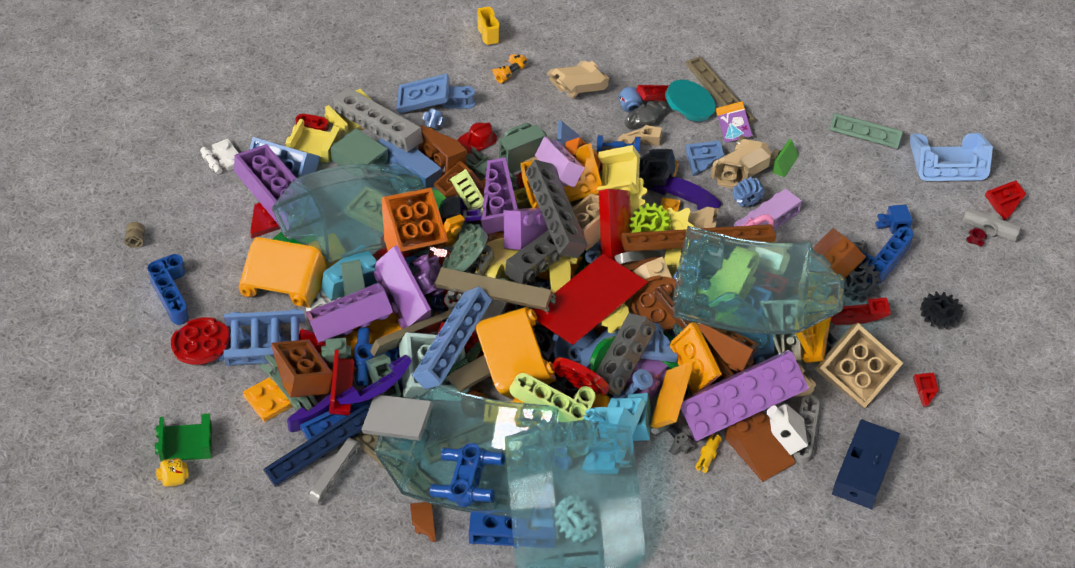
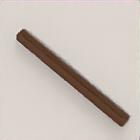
M660 286L654 290L653 295L684 330L691 323L690 319L663 287ZM705 339L721 371V377L726 379L734 375L731 368L728 367L726 362L723 361L716 350Z

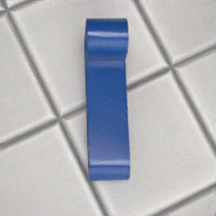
M907 227L897 229L876 257L862 252L866 257L861 262L862 265L866 261L869 262V267L874 265L875 271L880 273L876 278H880L882 283L910 248L914 235L913 231ZM871 276V279L869 280V283L872 284L873 278H872V276Z
M172 254L151 262L147 269L150 282L171 321L176 325H182L188 321L189 316L186 303L173 280L184 276L185 267L182 256Z

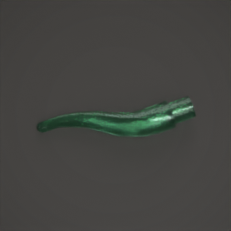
M476 342L463 359L453 364L445 379L455 370L474 361L482 349L481 343Z

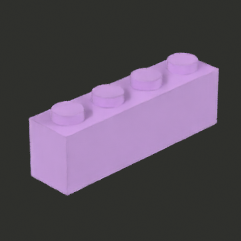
M544 136L535 156L539 161L554 165L562 186L567 187L569 185L575 187L584 170V166L560 142Z
M785 188L780 193H776L770 200L763 202L757 209L750 211L743 219L737 220L734 226L746 224L751 217L756 218L763 214H769L774 219L773 229L776 230L800 212L802 200ZM765 221L759 225L769 224V222Z

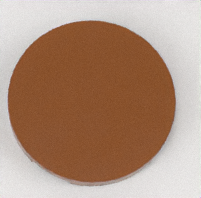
M661 275L645 279L648 283L632 297V313L647 317L652 323H659L663 333L678 328L677 322L653 293L656 288L663 287L688 317L691 302L686 287L677 279Z

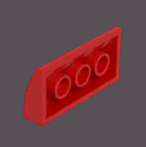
M620 189L598 190L601 255L605 254L616 261V255L625 253L621 240L622 233H632L630 228V191Z

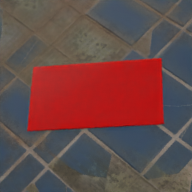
M602 254L554 293L556 302L555 304L549 302L548 312L534 309L537 316L536 321L574 345L644 287L648 281L605 254Z

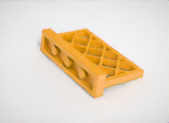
M811 271L805 272L794 330L804 348L802 359L805 363L824 361L834 303L831 296L824 297Z

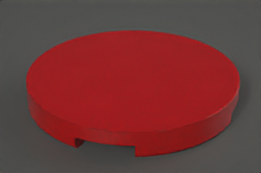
M201 317L188 321L187 325L175 331L171 337L170 344L174 356L179 361L186 364L199 365L209 363L222 356L224 350H227L230 346L231 335L228 326L216 321V318Z
M558 357L552 364V368L558 376L563 377L564 375L569 382L573 383L572 386L578 389L587 386L593 389L595 395L601 393L603 396H606L610 389L608 383L602 377L575 361Z

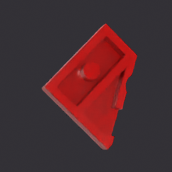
M1017 180L988 190L985 193V197L1004 221H1007L1026 195Z
M261 203L254 204L250 230L251 239L281 229Z

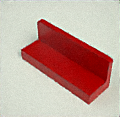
M335 350L329 414L349 415L351 404H340L335 396L352 387L354 360L338 358L339 350Z

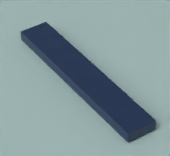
M370 404L363 405L265 467L263 471L273 486L280 485L340 447L348 438H354L362 433L361 429Z

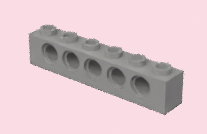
M349 87L333 97L336 113L371 131L385 141L392 143L397 148L409 152L423 142L421 127Z

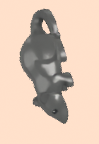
M648 101L647 105L642 104L626 117L625 126L632 129L638 125L643 127L645 125H654L658 117H666L668 102L659 101L656 104L653 101Z

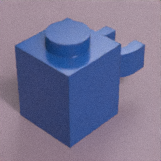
M906 204L888 206L887 214H878L879 221H876L875 224L877 229L889 226L891 234H894L900 227L911 228L913 220Z

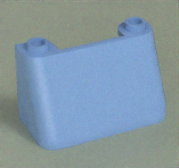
M912 133L910 135V146L916 170L922 180L969 181L984 180L989 176L993 146L981 133L965 135L962 140V146L930 147L925 135L920 133Z

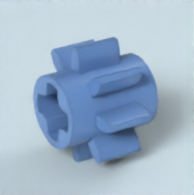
M430 109V112L425 111L422 118L426 121L425 126L438 129V126L443 127L445 118L442 117L443 113L435 109Z

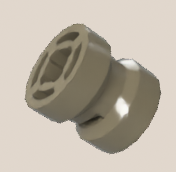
M139 222L127 224L124 238L126 246L140 248L143 245L145 226Z

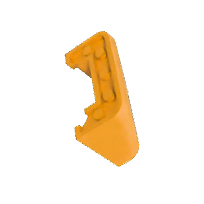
M591 143L579 147L576 151V159L584 166V170L575 187L563 186L569 202L585 198L590 193L596 195L598 194L597 187L602 186ZM533 160L521 163L522 179L531 207H533L537 200L525 172Z
M257 237L250 245L238 287L241 295L246 297L255 296L258 292L257 288L289 294L294 305L310 308L321 289L323 273L327 270L321 251L315 247Z
M528 307L481 320L476 325V331L494 385L501 395L512 400L515 397L511 395L509 388L520 373L528 374L547 385L556 381L552 362L543 359L532 328L536 324V313Z

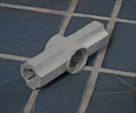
M967 208L962 221L982 229L990 237L999 235L1013 241L1017 240L1021 230L1020 226L1004 221L998 213L990 212L985 214L971 208Z

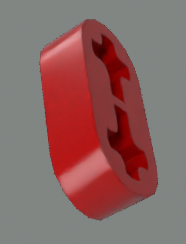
M299 114L295 118L296 125L299 119H303L305 127L327 131L329 128L328 120L321 116Z

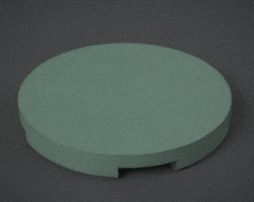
M480 227L476 231L471 229L453 245L454 249L450 253V257L444 259L442 267L465 271L477 259L485 247L488 239L487 232Z

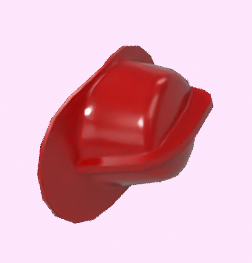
M478 122L473 124L469 132L460 136L457 141L465 146L467 153H472L471 149L473 147L479 152L495 144L497 135L493 132L490 122Z

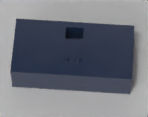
M861 419L836 478L832 495L872 510L900 433Z

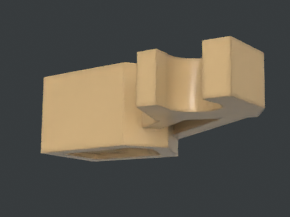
M645 125L641 129L622 134L618 141L635 144V137H640V141L643 144L660 146L662 128Z

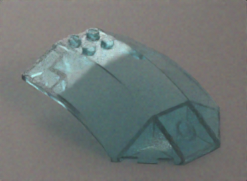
M400 164L343 165L323 169L294 179L273 205L272 211L284 237L289 240L293 238L302 243V245L319 249L322 255L325 256V260L332 264L333 261L347 256L387 248L384 241L382 198L425 189L417 174H414Z
M687 226L673 295V317L741 333H800L842 311L844 278L840 273L836 274L830 268L831 264L822 254L818 255L812 248L813 244L809 240L802 243L760 242Z
M435 386L429 388L421 396L418 397L416 395L412 398L431 401L433 404L421 441L387 436L378 437L374 453L402 495L471 513L473 511L493 516L530 519L544 494L555 453L559 407L492 400ZM468 443H475L479 448H485L487 451L504 452V465L486 464L478 488L494 489L495 499L493 503L475 501V503L467 507H461L456 502L449 501L448 498L431 497V485H450L457 465L455 461L442 460L441 451L443 447L460 449Z
M595 420L547 423L504 437L515 568H634L645 557V543L631 426Z

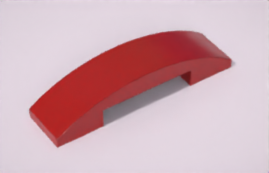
M887 297L868 299L867 304L833 307L830 322L834 325H853L882 319L891 314Z

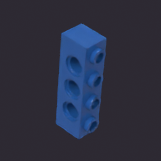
M471 511L469 544L555 549V522L557 518L554 517V527H532V514Z

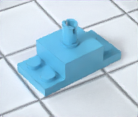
M611 398L607 407H594L585 412L587 415H584V419L588 422L580 441L589 452L581 468L582 471L587 474L617 475L646 404L642 398Z

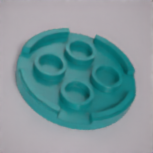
M680 79L671 82L665 95L669 106L674 111L677 110L686 116L685 119L702 122L708 120L714 113L715 101L711 94L701 85L693 81Z

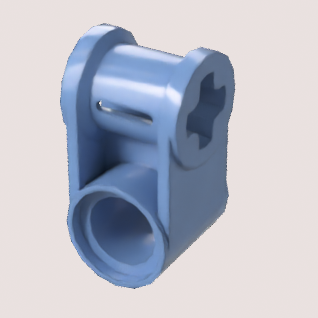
M449 86L448 102L443 103L442 106L449 109L473 108L476 105L473 97L475 94L474 88L471 86Z

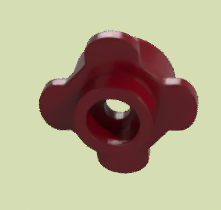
M979 228L970 230V235L966 238V241L980 247L984 246V239L987 238L985 232Z

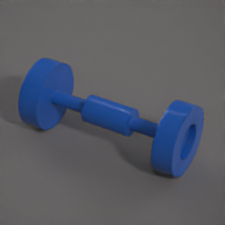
M603 135L597 136V153L603 150V146L621 148L633 145L640 154V137H635V144H630L624 141L603 143Z

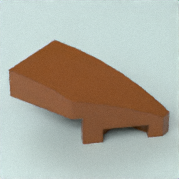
M431 501L411 503L412 525L415 526V532L417 534L423 533L429 537L430 541L436 542Z

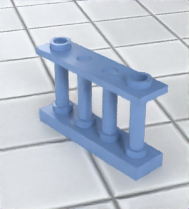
M291 309L289 311L231 312L224 314L226 326H231V348L224 350L226 366L268 364L269 362L265 359V356L268 354L274 358L271 346L269 348L259 347V325L271 324L272 345L274 342H279V324L291 323V341L299 340V323L305 322L304 310ZM251 325V347L249 349H240L239 326Z

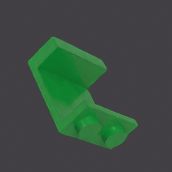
M210 413L201 414V424L166 426L164 417H160L159 425H156V438L159 439L158 442H155V454L159 455L160 461L180 458L182 461L211 459L212 421Z

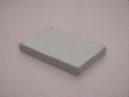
M377 395L373 397L361 430L364 434L421 441L433 404L431 401Z

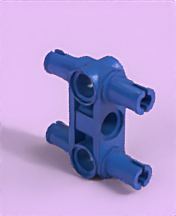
M366 327L358 329V343L354 347L353 360L354 367L357 369L356 384L358 386L368 385L369 370L366 360L374 358L370 352L373 344H369L370 329ZM399 347L382 353L390 357L391 363L400 358ZM401 377L397 382L400 390H403Z
M468 443L460 449L443 447L441 451L442 460L455 461L457 465L450 485H431V497L448 498L449 501L456 502L461 507H467L475 503V501L493 503L495 499L494 489L478 488L486 464L504 465V452L487 451L485 448H479L475 443Z

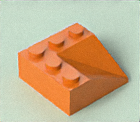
M432 188L382 198L384 241L388 251L397 245L402 255L438 248L448 242Z

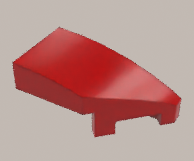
M934 372L915 374L913 376L923 407H927L939 391Z

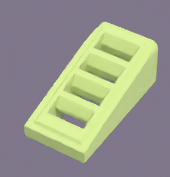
M466 169L450 179L467 210L478 209L483 206L484 198ZM465 178L467 179V180H466L465 182H463L462 184H460V185L457 184V183H459L460 181H462L463 179H465ZM468 185H470L469 188H467V189H465L464 191H462V189H464L465 187H467ZM471 192H474V193H473L472 195H470L469 197H467V198L465 197V196H467L468 194H470Z

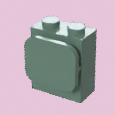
M530 123L521 124L509 129L504 137L499 139V158L506 157L508 170L511 174L520 171L521 163L525 160L535 157L544 136L547 137L545 131L541 130L537 124L534 126Z
M356 128L331 146V156L341 171L352 178L365 180L372 172H375L388 162V149Z

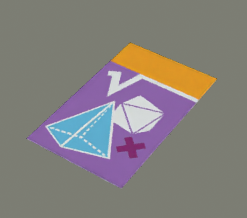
M743 101L715 108L725 143L738 140L741 135L745 137L753 136Z

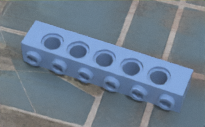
M480 286L463 293L412 376L425 390L442 384L475 330L476 325L492 302V299Z

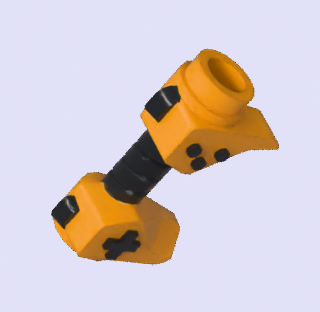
M512 54L509 57L511 66L505 65L492 69L497 82L503 83L507 81L515 70L525 67L528 64L527 58L524 55Z

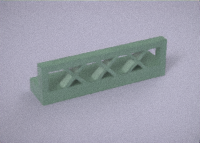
M834 113L829 130L897 149L904 132L839 113Z

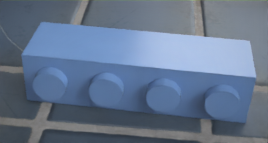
M383 138L377 141L388 149V162H390L391 166L399 169L405 177H409L419 187L431 188L442 177V168L415 147L406 152L385 141Z

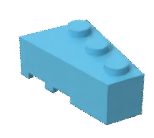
M363 244L324 271L321 290L331 301L344 297L340 263L360 260L365 288L380 283L376 281L373 273L377 260Z

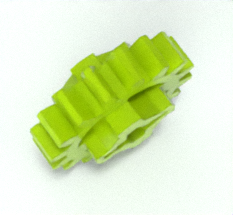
M646 203V208L639 206L640 211H634L636 216L630 218L633 223L630 224V228L633 230L632 233L671 229V226L668 224L672 222L671 218L668 217L670 214L662 205L658 207L656 203H653L652 207L649 203Z

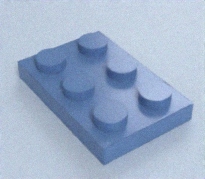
M448 73L399 85L396 107L398 113L448 102L450 84Z

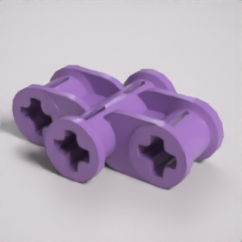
M426 254L412 262L419 270L414 275V278L423 295L430 293V296L433 297L442 293L445 289L435 286L441 269L438 261L439 257L434 256L428 259L429 256Z

